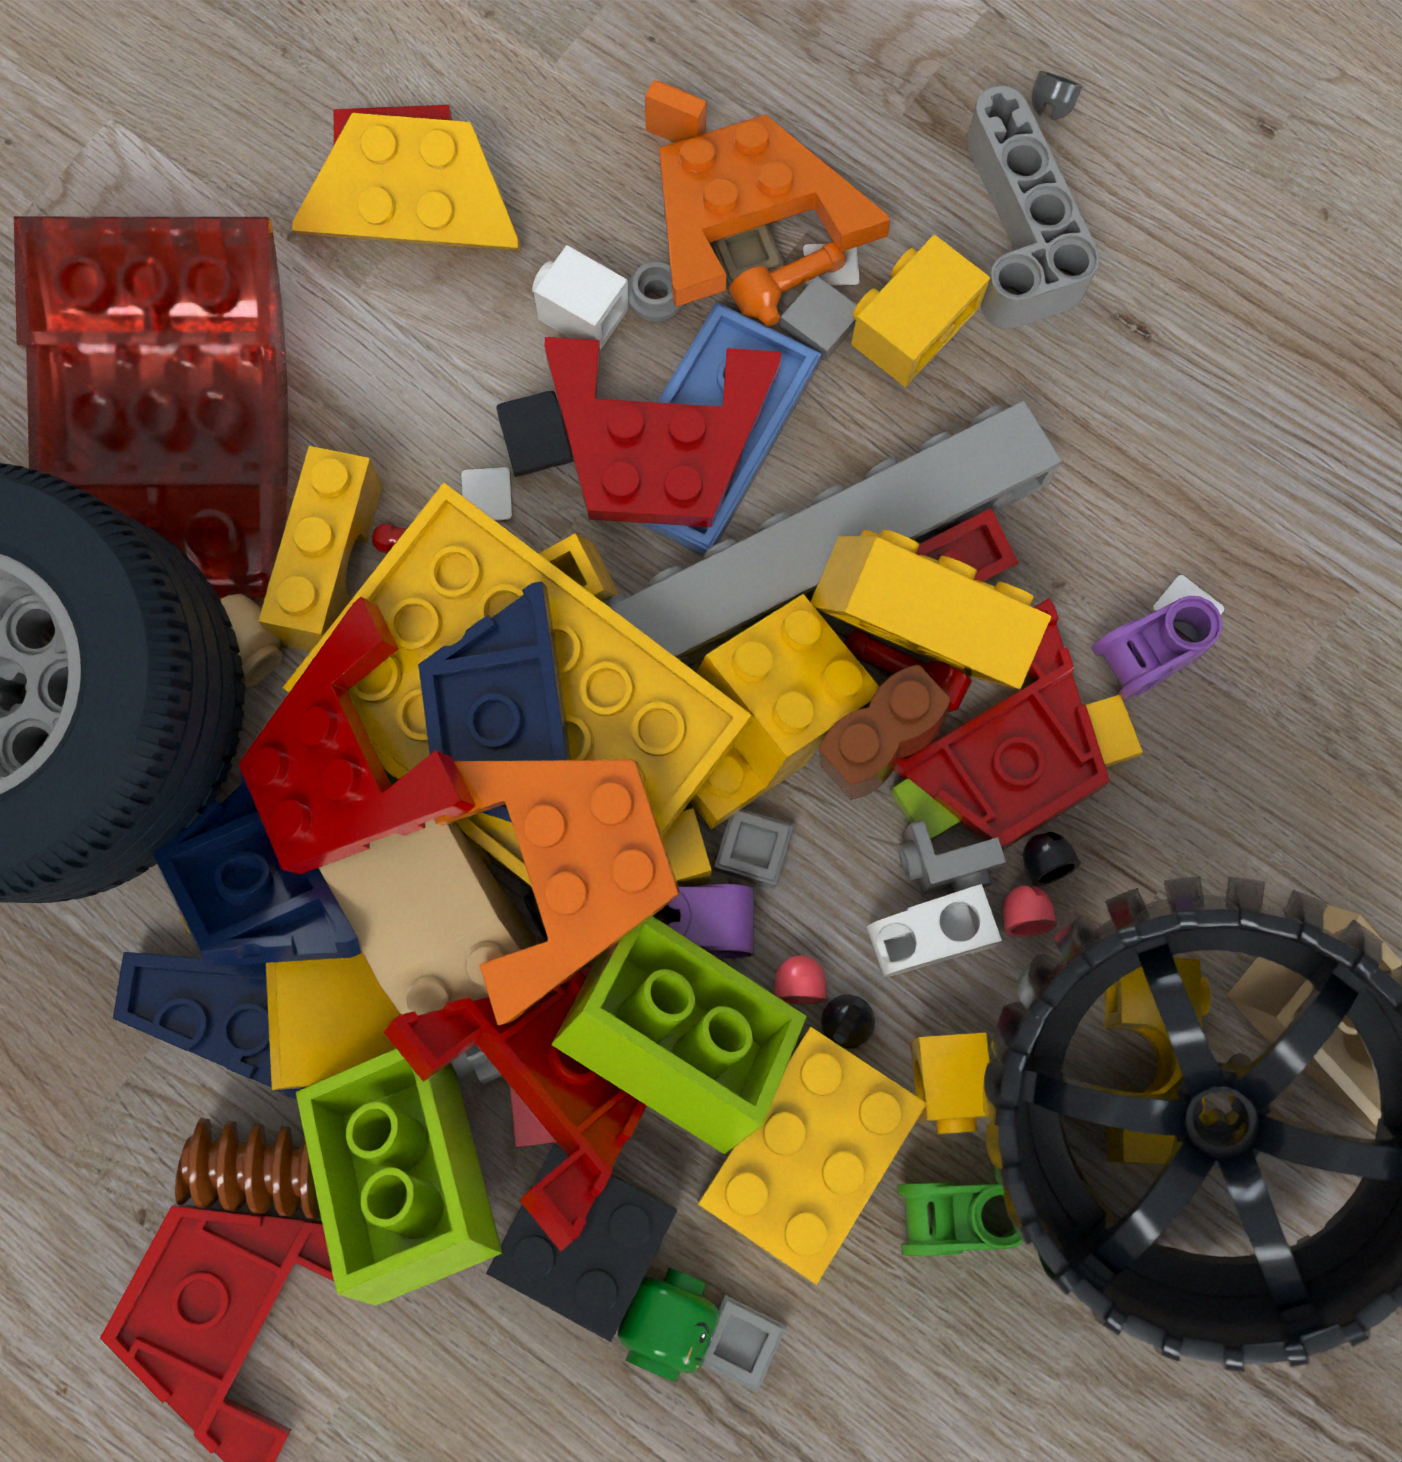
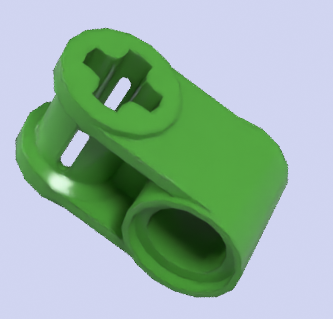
M958 1182L897 1184V1195L905 1198L907 1241L901 1244V1255H953L972 1250L1009 1249L1017 1247L1024 1242L1013 1225L1005 1234L998 1236L988 1233L983 1226L981 1213L986 1201L998 1195L1004 1197L1003 1186L1000 1184L958 1185ZM928 1202H930L931 1210V1234L929 1233Z

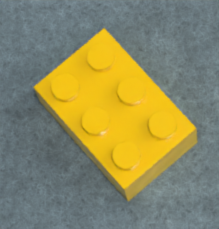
M863 529L860 536H838L810 601L816 610L927 659L960 668L965 675L973 679L1021 689L1051 618V615L1030 606L1034 598L1032 594L1003 582H997L996 586L974 580L977 570L958 560L946 556H940L939 560L924 555H917L919 543L890 530L882 529L881 534Z
M810 1027L791 1054L763 1126L730 1150L697 1203L817 1285L927 1103Z

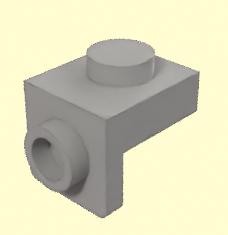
M923 819L910 823L903 832L905 842L898 844V853L903 871L909 881L918 880L922 895L950 886L953 887L954 893L982 884L983 888L993 884L990 875L997 872L1006 863L998 837L935 855Z

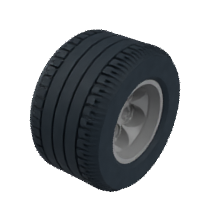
M0 463V903L63 902L105 892L149 870V867L156 865L153 854L196 821L203 814L200 811L202 807H210L213 804L215 798L222 790L220 788L222 782L226 783L227 774L233 766L230 763L232 756L236 757L237 744H239L241 739L238 737L239 731H242V718H244L245 712L242 710V705L245 704V684L242 682L244 671L242 669V658L238 655L240 649L234 630L231 629V621L224 606L221 604L219 596L200 569L177 546L153 529L74 484L42 471ZM50 621H53L55 627L54 637L48 645L43 647L41 644L42 631ZM24 686L27 691L25 698L20 696ZM47 735H49L48 738L46 739V741L44 742V744H43V745L40 747V749L38 750V747H39L41 741H42Z

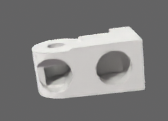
M982 884L907 908L908 911L881 919L866 927L883 977L902 974L969 953L973 954L997 947L1002 941Z

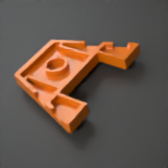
M766 114L659 148L672 298L676 307L726 291V272L709 243L813 209L839 252L888 237L890 225L888 215Z
M635 760L454 761L476 807L468 813L457 817L447 814L434 819L435 823L443 826L506 804L548 940L544 943L479 964L497 1025H503L517 1019L550 991L558 988L607 948H611L681 895L639 765Z

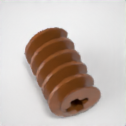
M199 1119L192 1136L185 1142L179 1160L175 1180L177 1205H184L192 1196V1200L197 1207L211 1208L219 1199L220 1204L225 1210L234 1211L239 1210L247 1200V1205L252 1213H266L274 1202L275 1209L280 1216H293L302 1203L305 1216L308 1219H318L320 1209L305 1138L300 1148L293 1147L291 1128L282 1126L273 1145H267L264 1124L254 1123L246 1142H239L237 1122L227 1121L219 1139H212L210 1119Z

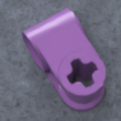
M1189 595L1179 598L1142 619H1135L1116 628L1095 642L1091 649L1096 656H1104L1122 686L1119 691L1122 700L1128 701L1152 689L1172 674L1194 664L1218 640L1222 632L1223 620L1219 610L1211 601L1201 596ZM1182 621L1192 625L1198 634V642L1192 643L1181 639L1175 632L1174 622Z
M736 884L679 887L681 895L664 907L666 919L676 920V922L668 925L670 928L716 958L735 959L754 955V889L752 887Z

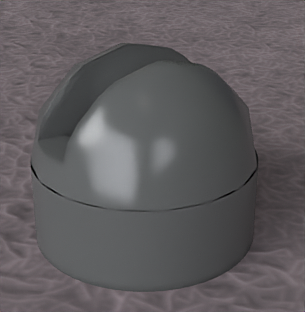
M1039 71L1031 96L1033 108L1041 116L1047 103L1055 105L1051 120L1063 118L1072 111L1083 86L1062 76Z

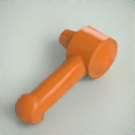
M831 241L823 245L822 249L774 271L769 272L764 266L750 268L735 278L729 287V292L742 315L748 318H758L765 326L771 327L780 320L777 304L782 296L781 293L808 282L816 276L840 270L846 263L845 251L839 252L835 243Z

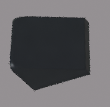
M546 391L503 402L496 406L515 477L573 462L554 391Z

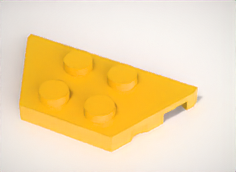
M352 113L292 221V231L300 235L509 251L521 250V241L507 212L503 197L489 168L476 131L471 122Z

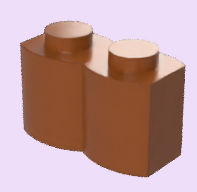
M920 665L910 666L898 671L879 687L868 708L859 709L846 715L828 731L819 748L821 768L850 800L872 793L890 777L899 758L908 757L921 751L938 736L947 718L950 697Z

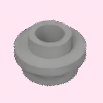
M663 262L646 263L639 267L628 281V304L631 310L640 318L654 322L668 320L675 316L683 307V305L676 307L673 302L671 270L668 264ZM653 290H659L664 292L666 297L651 299L646 297V295Z

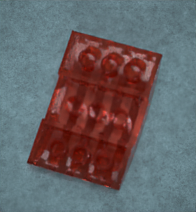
M14 216L17 345L26 349L29 468L51 474L54 477H59L78 486L168 539L169 542L186 554L189 560L194 562L205 575L207 581L210 582L219 598L234 594H243L248 598H265L285 530L288 489L286 347L280 280L271 219L269 217Z

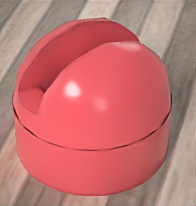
M1016 886L1007 894L1002 902L1003 925L1005 934L1008 936L1028 937L1051 931L1057 926L1054 906L1048 894L1036 886Z
M805 955L790 957L777 969L774 980V995L787 1004L805 1005L826 1002L827 980L822 966L814 958Z

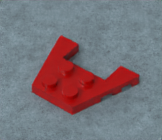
M545 337L546 358L554 382L557 400L564 420L589 520L712 527L740 464L742 452L752 429L756 427L762 413L772 383H775L780 371L781 352L727 348L722 406L597 399L601 354L600 340Z
M363 597L358 598L352 604L238 763L282 870L299 875L370 849L369 843L395 833L406 836L425 829V822L446 814L457 817L468 813L476 807L453 758L437 750L391 785L349 695V690L399 649L378 606Z
M1049 598L1033 607L1051 615L1027 672L1033 683L934 743L929 744L921 751L908 757L899 758L894 769L897 774L905 780L910 779L956 816L960 823L983 841L998 837L1002 850L1099 792L1110 781L1087 707L1082 705L1072 674L1074 666L1068 647L1064 648L1057 627L1059 618L1055 606Z
M578 970L574 976L538 1000L517 1019L503 1025H497L489 997L475 1001L467 997L448 1002L440 1010L417 1015L416 1011L401 1014L393 1019L383 1033L423 1082L472 1046L477 1045L567 1154L568 1158L539 1181L519 1200L560 1251L565 1249L581 1234L587 1222L585 1218L596 1197L604 1190L613 1172L611 1168L624 1143L631 1138L647 1107L641 1101L551 1045L586 980L585 976Z
M174 1204L170 1207L100 1339L162 1404L165 1401L192 1428L194 1431L193 1436L211 1454L215 1452L223 1462H275L291 1429L229 1399L227 1394L294 1265L299 1264L334 1282L323 1224L320 1221Z

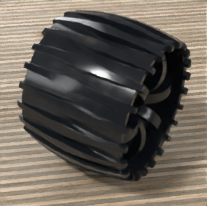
M1200 876L1165 880L1167 899L1146 905L1138 888L1121 893L1105 901L1111 920L1097 928L1089 918L1080 915L1054 936L1056 947L1063 958L1062 961L1045 954L1036 955L1016 982V993L1021 1002H1013L1003 1007L994 1030L991 1049L996 1058L987 1064L983 1084V1111L991 1121L986 1129V1146L992 1174L996 1181L1003 1186L1004 1202L1013 1226L1021 1240L1026 1244H1034L1042 1267L1049 1279L1065 1295L1072 1292L1082 1303L1088 1306L1096 1321L1116 1335H1119L1121 1330L1129 1335L1153 1345L1155 1351L1161 1356L1178 1362L1180 1355L1198 1360L1218 1362L1223 1369L1229 1371L1244 1372V1364H1268L1288 1361L1292 1368L1310 1364L1309 1356L1328 1351L1346 1342H1350L1351 1346L1355 1347L1369 1340L1371 1336L1370 1329L1380 1324L1399 1307H1402V965L1395 970H1381L1379 966L1382 958L1383 941L1354 919L1346 928L1334 934L1324 929L1323 914L1328 904L1314 897L1293 890L1283 910L1263 904L1264 881L1228 877L1226 896L1203 895ZM1213 950L1253 955L1280 964L1300 974L1313 985V989L1293 1021L1280 1037L1255 1061L1251 1062L1247 1055L1237 1053L1231 1056L1226 1063L1217 1062L1198 1022L1173 955ZM1142 966L1183 1077L1164 1094H1142L1095 1086L1064 1075L1062 1070L1068 1045L1086 1012L1109 987L1125 975ZM1345 1016H1347L1357 1031L1367 1051L1374 1074L1377 1077L1380 1092L1381 1119L1378 1118L1375 1139L1340 1135L1316 1129L1284 1117L1270 1105L1301 1073ZM1210 1093H1227L1232 1110L1225 1114L1215 1108L1207 1115L1203 1113L1199 1117L1204 1108L1202 1103L1204 1096ZM1060 1114L1129 1131L1174 1136L1171 1154L1164 1167L1145 1194L1122 1218L1099 1198L1080 1171L1070 1150ZM1262 1152L1292 1163L1359 1176L1362 1179L1344 1206L1325 1224L1322 1230L1311 1237L1308 1234L1297 1240V1244L1290 1246L1282 1231L1256 1156ZM1212 1167L1221 1169L1255 1253L1236 1257L1202 1255L1169 1246H1162L1153 1242L1193 1197Z

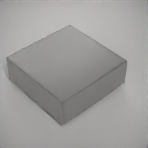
M816 276L780 317L779 327L803 345L822 353L821 358L826 361L854 329L856 320L852 318V314L857 304Z
M739 810L729 817L713 871L775 889L794 825L747 810Z
M724 1293L718 1306L720 1313L719 1322L703 1365L758 1393L787 1326Z

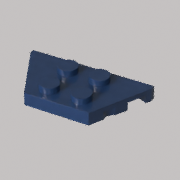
M542 581L528 585L522 590L523 596L492 618L487 615L468 628L459 642L454 645L443 646L418 664L430 754L437 750L451 756L454 761L571 760L547 586ZM506 804L482 812L511 822Z
M240 772L243 783L222 803L214 800L210 807H202L200 811L203 814L196 821L153 854L160 874L207 967L351 958L361 953L358 937L319 869L317 868L301 875L282 870L242 772Z

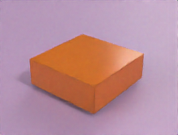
M653 80L645 94L646 131L674 143L705 134L707 101L661 81Z

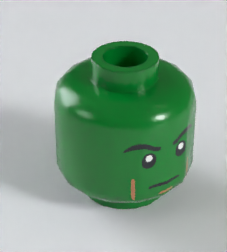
M669 1267L664 1280L644 1277L618 1328L617 1336L619 1342L629 1350L625 1361L676 1383L681 1372L690 1374L700 1370L720 1318L716 1305L702 1297L707 1283Z

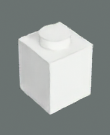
M568 245L565 246L554 263L547 261L541 267L533 283L532 291L534 293L538 320L568 338L600 340V350L629 310L628 280Z

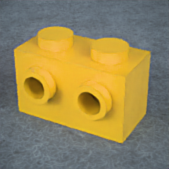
M935 234L919 251L914 248L908 249L894 266L890 275L892 279L880 292L875 288L869 290L860 300L852 314V318L856 322L851 345L905 388L980 308L991 278Z

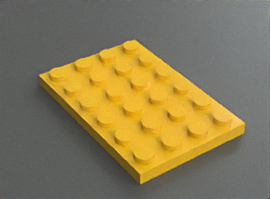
M443 482L282 688L288 693L291 691L341 619L358 598L363 597L376 604L399 649L349 690V695L383 768L399 780L430 755L418 664L443 646H450L459 642L468 628L487 615L492 618L523 596L522 590L528 585L542 581L547 586L571 760H635L639 765L663 837L753 721V716ZM484 813L455 821L462 832L531 886L512 822Z

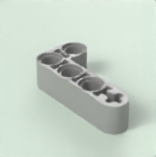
M1003 85L990 87L983 91L977 100L966 143L973 162L1014 247V251L1000 256L992 265L989 274L991 278L981 304V310L987 321L994 326L1011 329L1070 310L1079 305L1097 271L1100 257L1097 246L1027 100L1019 91L1012 87ZM1014 172H1020L1026 176L1017 175ZM1035 220L1045 221L1048 224H1050V226L1042 225ZM1058 269H1066L1075 276L1064 275ZM1002 287L1015 288L1016 290L1020 291L1021 294H1010L1007 291H1005Z

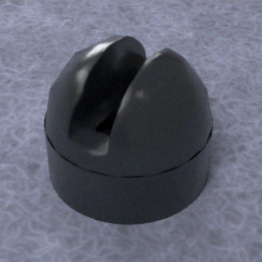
M1054 832L1032 836L1025 845L1022 854L1025 869L1034 886H1043L1055 882L1072 873L1081 864L1072 845L1063 835Z
M841 995L834 998L825 1007L821 1016V1029L824 1036L844 1049H853L865 1043L872 1035L875 1026V1017L870 1005L855 995ZM853 1004L860 1008L862 1012L849 1035L845 1038L837 1033L836 1030L846 1018L849 1008Z

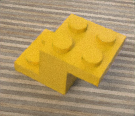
M804 594L705 655L696 673L748 711L754 719L690 803L712 830L807 765L820 747L825 735L840 719L856 710L870 706L873 696L879 689V685Z

